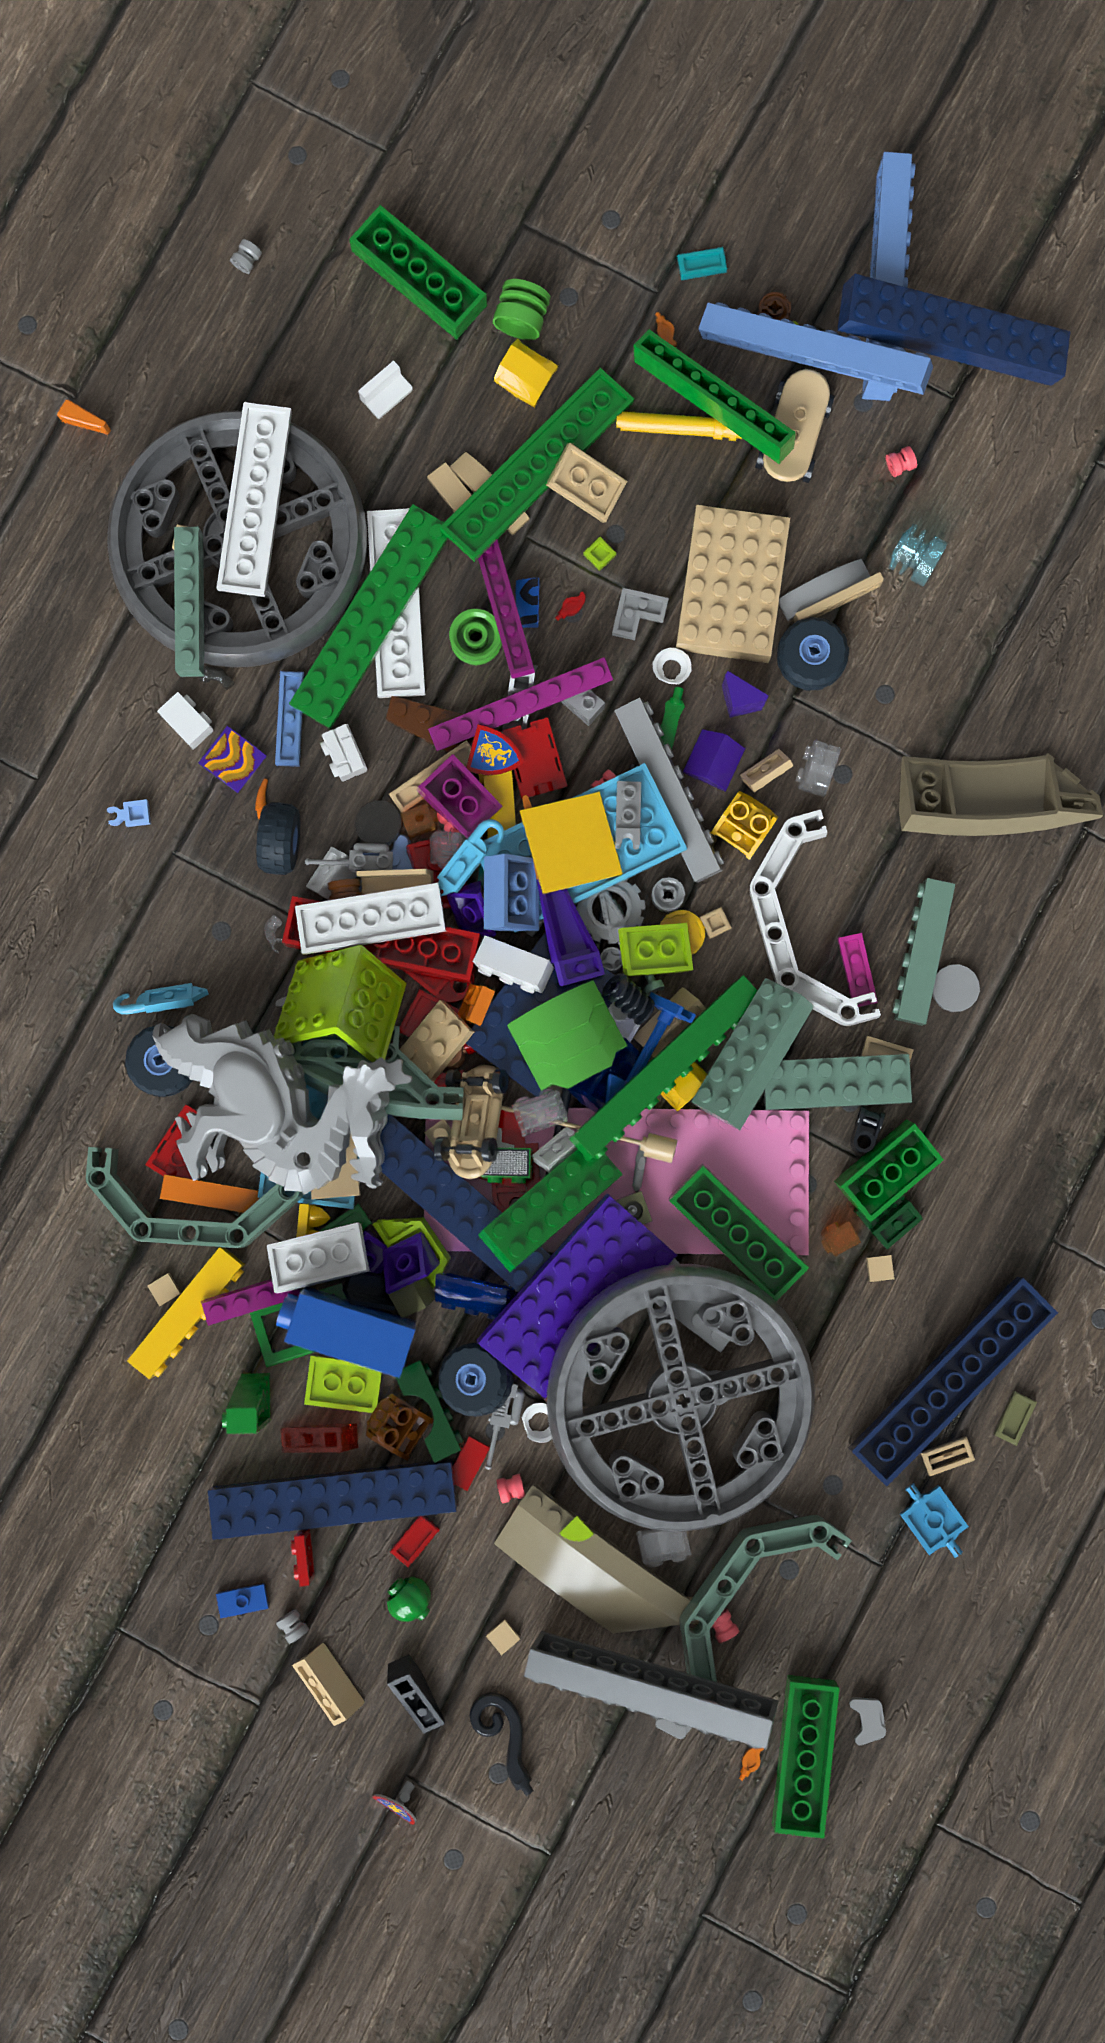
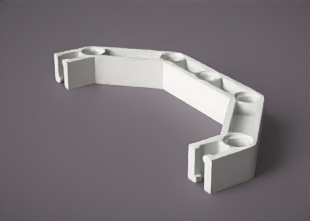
M820 809L792 817L784 823L751 881L750 896L775 983L804 996L814 1005L813 1010L840 1025L851 1026L877 1019L881 1016L879 1009H874L873 1013L859 1014L857 1005L869 1000L872 1003L876 1002L875 993L872 992L849 999L798 970L775 891L802 843L826 837V826H822L820 830L806 831V823L814 820L819 822L823 819ZM796 826L800 828L801 834L792 836L789 834L788 829ZM758 884H765L768 887V892L758 894L755 887ZM772 929H777L781 932V937L778 940H772L769 938L768 932ZM789 974L793 976L794 983L786 986L782 983L781 977ZM842 1008H851L854 1012V1017L851 1019L842 1017Z

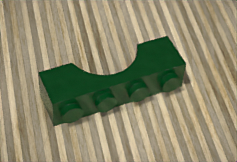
M420 1360L403 1368L400 1378L396 1377V1380L403 1395L418 1396L425 1400L432 1409L434 1424L430 1434L424 1441L435 1463L462 1450L461 1444L464 1443V1439L459 1429L455 1431L451 1422L454 1421L453 1415L449 1407L444 1408L441 1402L443 1396L439 1386H434L430 1378L434 1376L428 1363L424 1364L423 1360Z

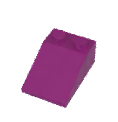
M453 754L416 789L442 817L467 839L481 822L490 819L503 807Z

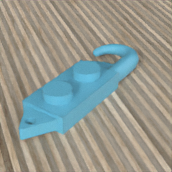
M493 819L484 820L477 826L470 837L464 841L437 877L439 879L440 891H444L441 897L452 892L458 893L487 854V846L481 837L488 828H496L499 833L497 842H502L504 829L500 822Z
M192 983L146 990L145 993H142L137 998L135 1004L120 1005L124 999L130 997L126 993L114 1000L113 1009L120 1014H133L145 1011L146 1013L161 1012L163 1010L193 1006L195 1001L209 993L205 988L196 987Z

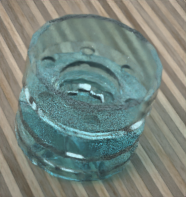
M913 523L903 533L896 545L888 568L894 570L899 561L902 562L903 566L899 574L902 575L908 567H911L913 571L910 580L924 587L949 542L936 535L928 543L924 542L927 530L923 529L919 538L913 535L918 525Z

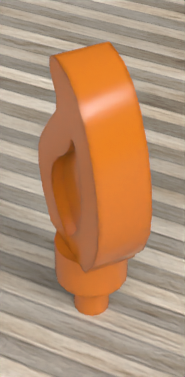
M657 312L655 314L658 324L657 335L676 347L677 343L673 340V324Z
M750 1747L742 1757L743 1767L740 1770L741 1775L739 1777L741 1781L744 1780L745 1776L748 1777L751 1772L759 1768L760 1752L764 1748L755 1749Z

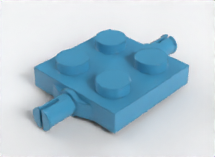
M914 1483L910 1484L911 1488L907 1486L905 1489L914 1501L899 1514L925 1551L931 1555L939 1548L947 1546L954 1558L959 1556L956 1551L961 1555L963 1551L954 1540L959 1533L969 1526L941 1487L938 1485L928 1493L921 1494Z

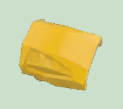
M516 339L501 361L495 374L494 382L518 399L535 408L539 397L554 372L557 371L558 366L525 346L519 339Z
M739 791L711 831V834L722 838L745 854L748 859H751L779 817L750 795Z
M695 1061L691 1064L693 1069L684 1078L679 1076L674 1080L676 1086L667 1094L664 1092L660 1094L677 1112L696 1095L708 1075Z

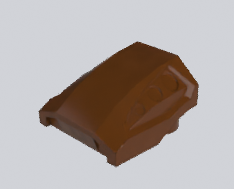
M391 1394L379 1402L368 1419L366 1436L408 1461L412 1450L434 1419L394 1394Z

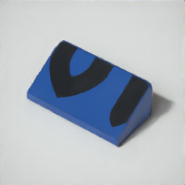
M539 578L516 580V607L522 628H539Z

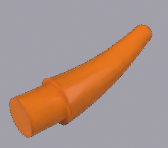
M266 778L263 779L256 798L255 810L257 811L258 819H260L262 808L266 805V788L268 783Z

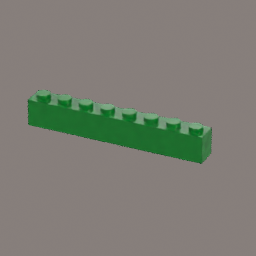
M650 329L634 344L635 363L776 463L780 464L794 449L795 431Z

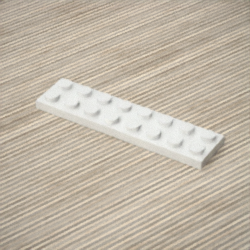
M243 403L217 581L218 591L266 596L292 416L291 408Z
M409 509L367 511L370 572ZM419 587L375 657L378 698L425 695Z

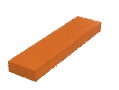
M165 1174L160 1199L242 1213L259 1200L258 1190L200 1180L193 1181V1179Z

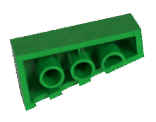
M270 1373L240 1375L227 1405L226 1412H223L222 1426L226 1428L227 1434L258 1433L271 1422Z

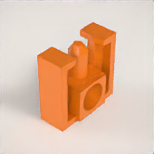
M470 984L458 1015L468 1024L474 1023L481 1026L495 991L481 985Z

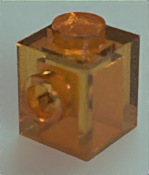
M427 803L400 813L410 839L437 829L435 822L439 820L434 808L429 809Z
M837 1221L826 1226V1232L821 1234L824 1239L821 1241L823 1248L827 1254L831 1252L833 1256H837L861 1243L850 1221H844L841 1224H838Z

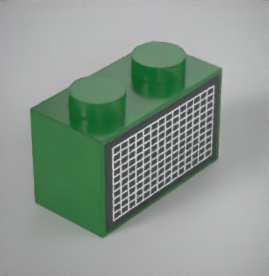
M498 1148L496 1160L492 1162L490 1168L481 1177L488 1179L487 1183H502V1179H512L514 1184H526V1179H532L533 1150L531 1148Z

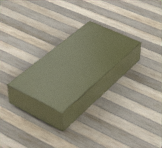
M1013 1391L993 1434L1017 1446L1037 1402Z

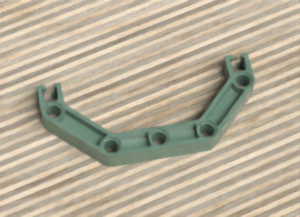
M88 1147L86 1182L128 1234L134 1240L140 1242L243 1248L250 1245L304 1195L302 1191H295L292 1197H288L284 1191V1186L276 1183L273 1188L233 1223L153 1218L117 1175L119 1149L105 1148V1152H107L105 1167H99V1152H102V1148ZM103 1172L105 1181L100 1185L97 1181V1175ZM143 1223H146L149 1229L145 1236L140 1233V1226ZM190 1226H193L196 1230V1235L193 1239L187 1236V1229ZM238 1229L242 1230L244 1234L241 1242H237L234 1239V1233Z
M818 1515L742 1529L680 1616V1629L687 1674L717 1682L709 1630L761 1557L818 1546L838 1560L841 1557V1554L836 1550L838 1547L834 1544L829 1547L826 1543L832 1535L837 1536L845 1547H848L852 1540L841 1530ZM817 1526H822L821 1532L813 1535L814 1529ZM750 1539H756V1542L752 1547H746V1544ZM723 1579H727V1584L722 1588H718V1583ZM693 1620H699L696 1627L689 1628V1624Z

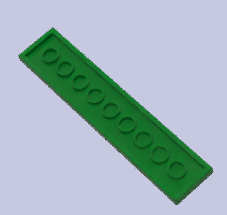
M599 368L440 526V531L475 562L549 488L546 486V483L566 445L571 443L585 452L617 420V416L625 412L634 403V398L604 370Z
M412 504L289 702L290 706L325 727L332 728L449 539L440 531V526L444 522Z

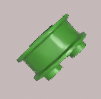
M469 609L460 613L451 624L449 632L451 647L461 661L470 665H482L490 662L499 653L502 643L495 618L491 613L482 609ZM474 632L482 635L481 640L477 642L470 640L469 637Z

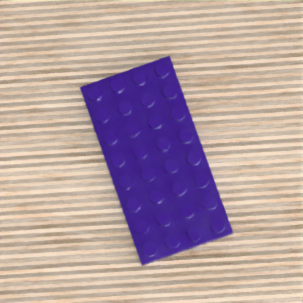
M607 1193L476 1341L546 1399L550 1369L556 1350L563 1335L578 1313L596 1295L613 1283L645 1269L669 1265L677 1254ZM589 1343L587 1346V1351L591 1352L598 1345V1343Z

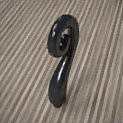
M499 1693L482 1694L473 1702L470 1708L469 1717L471 1725L483 1737L495 1736L503 1728L504 1721L502 1715L499 1712L493 1713V1724L485 1726L481 1721V1713L488 1706H496L505 1713L510 1726L506 1756L507 1773L515 1790L521 1789L525 1796H528L534 1790L529 1784L532 1778L522 1762L523 1726L519 1711L512 1701Z

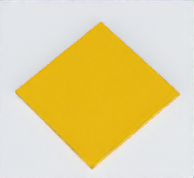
M600 792L520 810L543 894L623 874Z

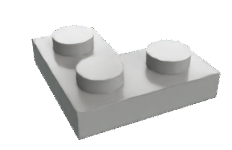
M622 588L612 635L635 640L640 618L663 623L669 598Z

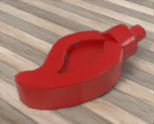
M581 592L578 597L565 599L562 609L558 611L555 619L559 621L561 618L564 619L567 616H574L579 613L585 603V594Z

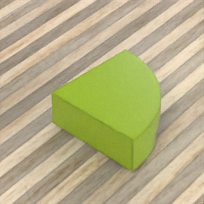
M577 1515L559 1534L571 1541H583L592 1537L594 1532Z

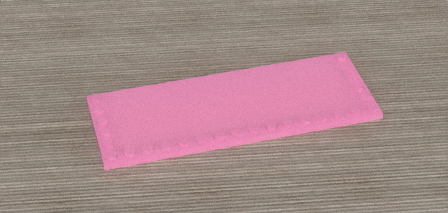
M509 1107L557 1119L559 1108ZM569 1108L566 1122L582 1126L600 1108ZM644 1109L640 1113L643 1117L635 1125L631 1126L628 1124L623 1129L625 1132L623 1136L642 1141L643 1136L648 1137L649 1133L678 1140L672 1163L646 1158L642 1188H640L652 1218V1222L643 1225L676 1254H724L669 1201V1197L703 1163L797 1255H809V1111L752 1110L741 1130H738L703 1110L680 1109L677 1112L675 1109ZM523 1116L525 1143H539L540 1149L553 1138L556 1124ZM426 1119L425 1131L441 1120ZM446 1120L452 1129L453 1120ZM425 1134V1145L434 1152V1146ZM611 1140L606 1145L608 1150L605 1154L623 1175L541 1245L543 1249L547 1252H555L607 1193L613 1199H618L635 1192L632 1184L639 1145L621 1140L615 1143ZM540 1167V1181L545 1177L546 1170ZM464 1178L495 1205L492 1197V1183H487V1181L478 1178ZM517 1197L512 1199L510 1206L513 1203H515L519 1198ZM424 1210V1218L446 1251H471Z

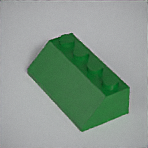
M905 1120L875 1145L871 1151L867 1152L835 1179L834 1183L869 1222H872L944 1159L916 1124Z

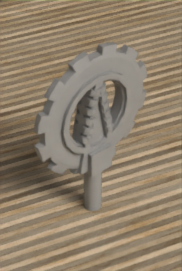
M628 879L578 902L576 908L594 941L608 940V944L615 943V945L619 944L620 947L618 929L641 926L644 917H641V910H645V901L640 900L638 893L641 891L636 884L632 886L627 882ZM609 891L619 894L625 900L627 906L625 917L617 904H615ZM598 895L604 924L596 920L592 913V904Z

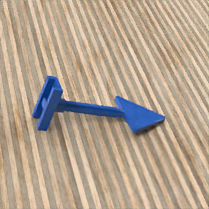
M651 992L649 996L654 999V1006L661 1011L657 1018L659 1021L627 1080L624 1081L611 1073L608 1075L606 1102L646 1066L665 1029L671 1025L674 1017L692 1024L696 1015L685 1010L684 1007Z

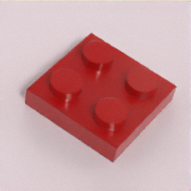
M303 1529L296 1533L294 1540H291L292 1555H296L297 1565H294L295 1580H299V1586H309L315 1577L310 1529Z

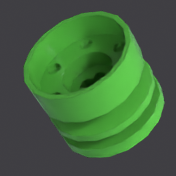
M506 280L502 287L503 292L500 294L501 303L497 305L493 317L494 326L503 333L524 340L537 339L543 326L542 316L547 313V306L550 303L549 293L541 286L526 280Z

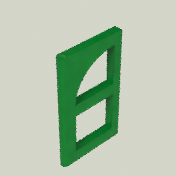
M342 1283L320 1290L329 1294L335 1293V1296L347 1299L342 1291ZM283 1303L250 1313L266 1367L315 1352L299 1346H293L273 1353L262 1316L281 1310Z

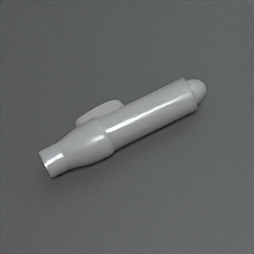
M640 1145L636 1155L632 1184L635 1192L642 1188L647 1158L643 1156L644 1151H640Z

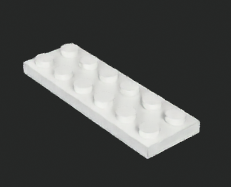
M439 883L295 906L303 955L446 932Z

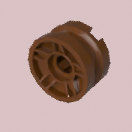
M768 293L760 301L758 315L764 313L775 320H789L791 303L787 300V296L782 293ZM772 309L778 310L777 314H773Z
M342 879L327 883L328 890L331 891L329 900L362 895V892H359V887H361L360 879Z

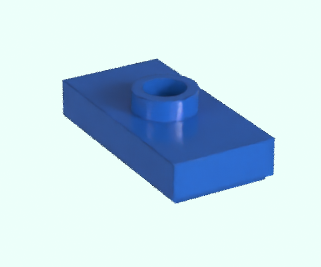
M265 1583L222 1591L216 1594L220 1618L269 1608Z

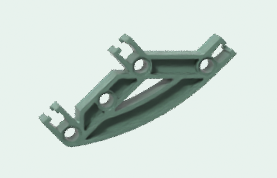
M394 1026L393 1035L391 1036L393 1043L389 1044L386 1054L391 1059L385 1061L392 1063L402 1059V1071L406 1075L412 1076L413 1080L409 1083L395 1085V1090L389 1091V1104L384 1107L386 1113L419 1119L462 1120L464 1088L438 1087L399 1050L400 1026ZM311 1039L304 1046L303 1041L291 1043L294 1048L293 1056L304 1070L303 1077L306 1085L326 1095L329 1093V1086L333 1084L343 1085L345 1067L357 1068L361 1060L372 1063L344 1040ZM342 1055L340 1058H334L333 1056ZM436 1101L437 1104L430 1105L428 1104V1102ZM444 1103H459V1105L444 1104Z

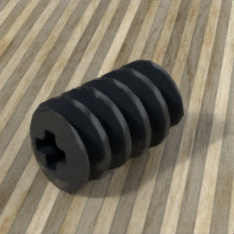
M621 973L613 976L604 986L603 996L608 995V1001L614 1002V1006L621 1008L622 1013H627V1017L634 1019L636 1025L644 1023L652 1014L655 1005L654 999L642 991L639 986L635 985L632 980L628 979V976Z

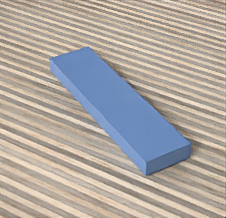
M280 671L276 766L300 767L303 713L290 706L289 702L304 680V672Z

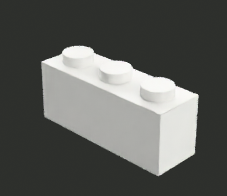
M484 936L473 960L474 964L478 967V972L489 977L492 974L499 976V980L509 985H512L513 982L519 984L521 989L529 993H534V991L543 993L554 969L551 962L545 958Z

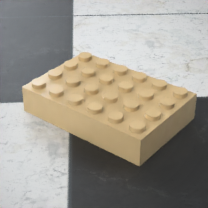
M696 505L676 642L677 649L685 652L769 663L772 654L790 518Z

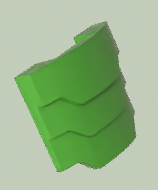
M594 981L573 988L539 1005L507 1025L541 1091L552 1085L567 1089L571 1088L581 1081L611 1067L616 1052L627 1047Z

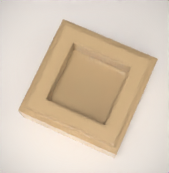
M722 907L700 917L709 939L731 929Z
M891 1255L866 1257L869 1282L894 1279Z
M170 1273L148 1285L159 1306L182 1294Z
M506 1619L486 1634V1637L501 1655L521 1638Z

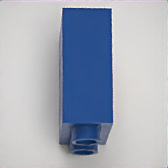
M305 1287L299 1296L288 1293V1296L284 1298L276 1326L288 1329L284 1341L286 1343L400 1378L415 1332L416 1321L405 1317L401 1318L399 1315L377 1308L352 1305L345 1298Z

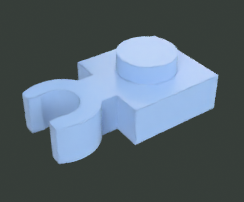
M147 799L123 802L124 809L121 810L117 807L107 808L108 813H117L115 820L108 821L112 826H118L123 821H125L127 827L151 824L149 802Z

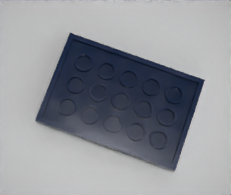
M545 932L530 953L551 962ZM551 963L554 969L543 993L537 991L529 993L521 989V985L514 982L512 985L505 984L489 1005L482 1025L478 1026L475 1024L472 1030L474 1033L465 1044L498 1069L506 1070L510 1078L540 1099L548 1088L543 1091L540 1090L507 1025L539 1005L590 981H594L607 1008H609L612 1003L608 1001V995L603 996L602 992L609 979L615 975L606 968H604L605 975L560 986L554 963Z

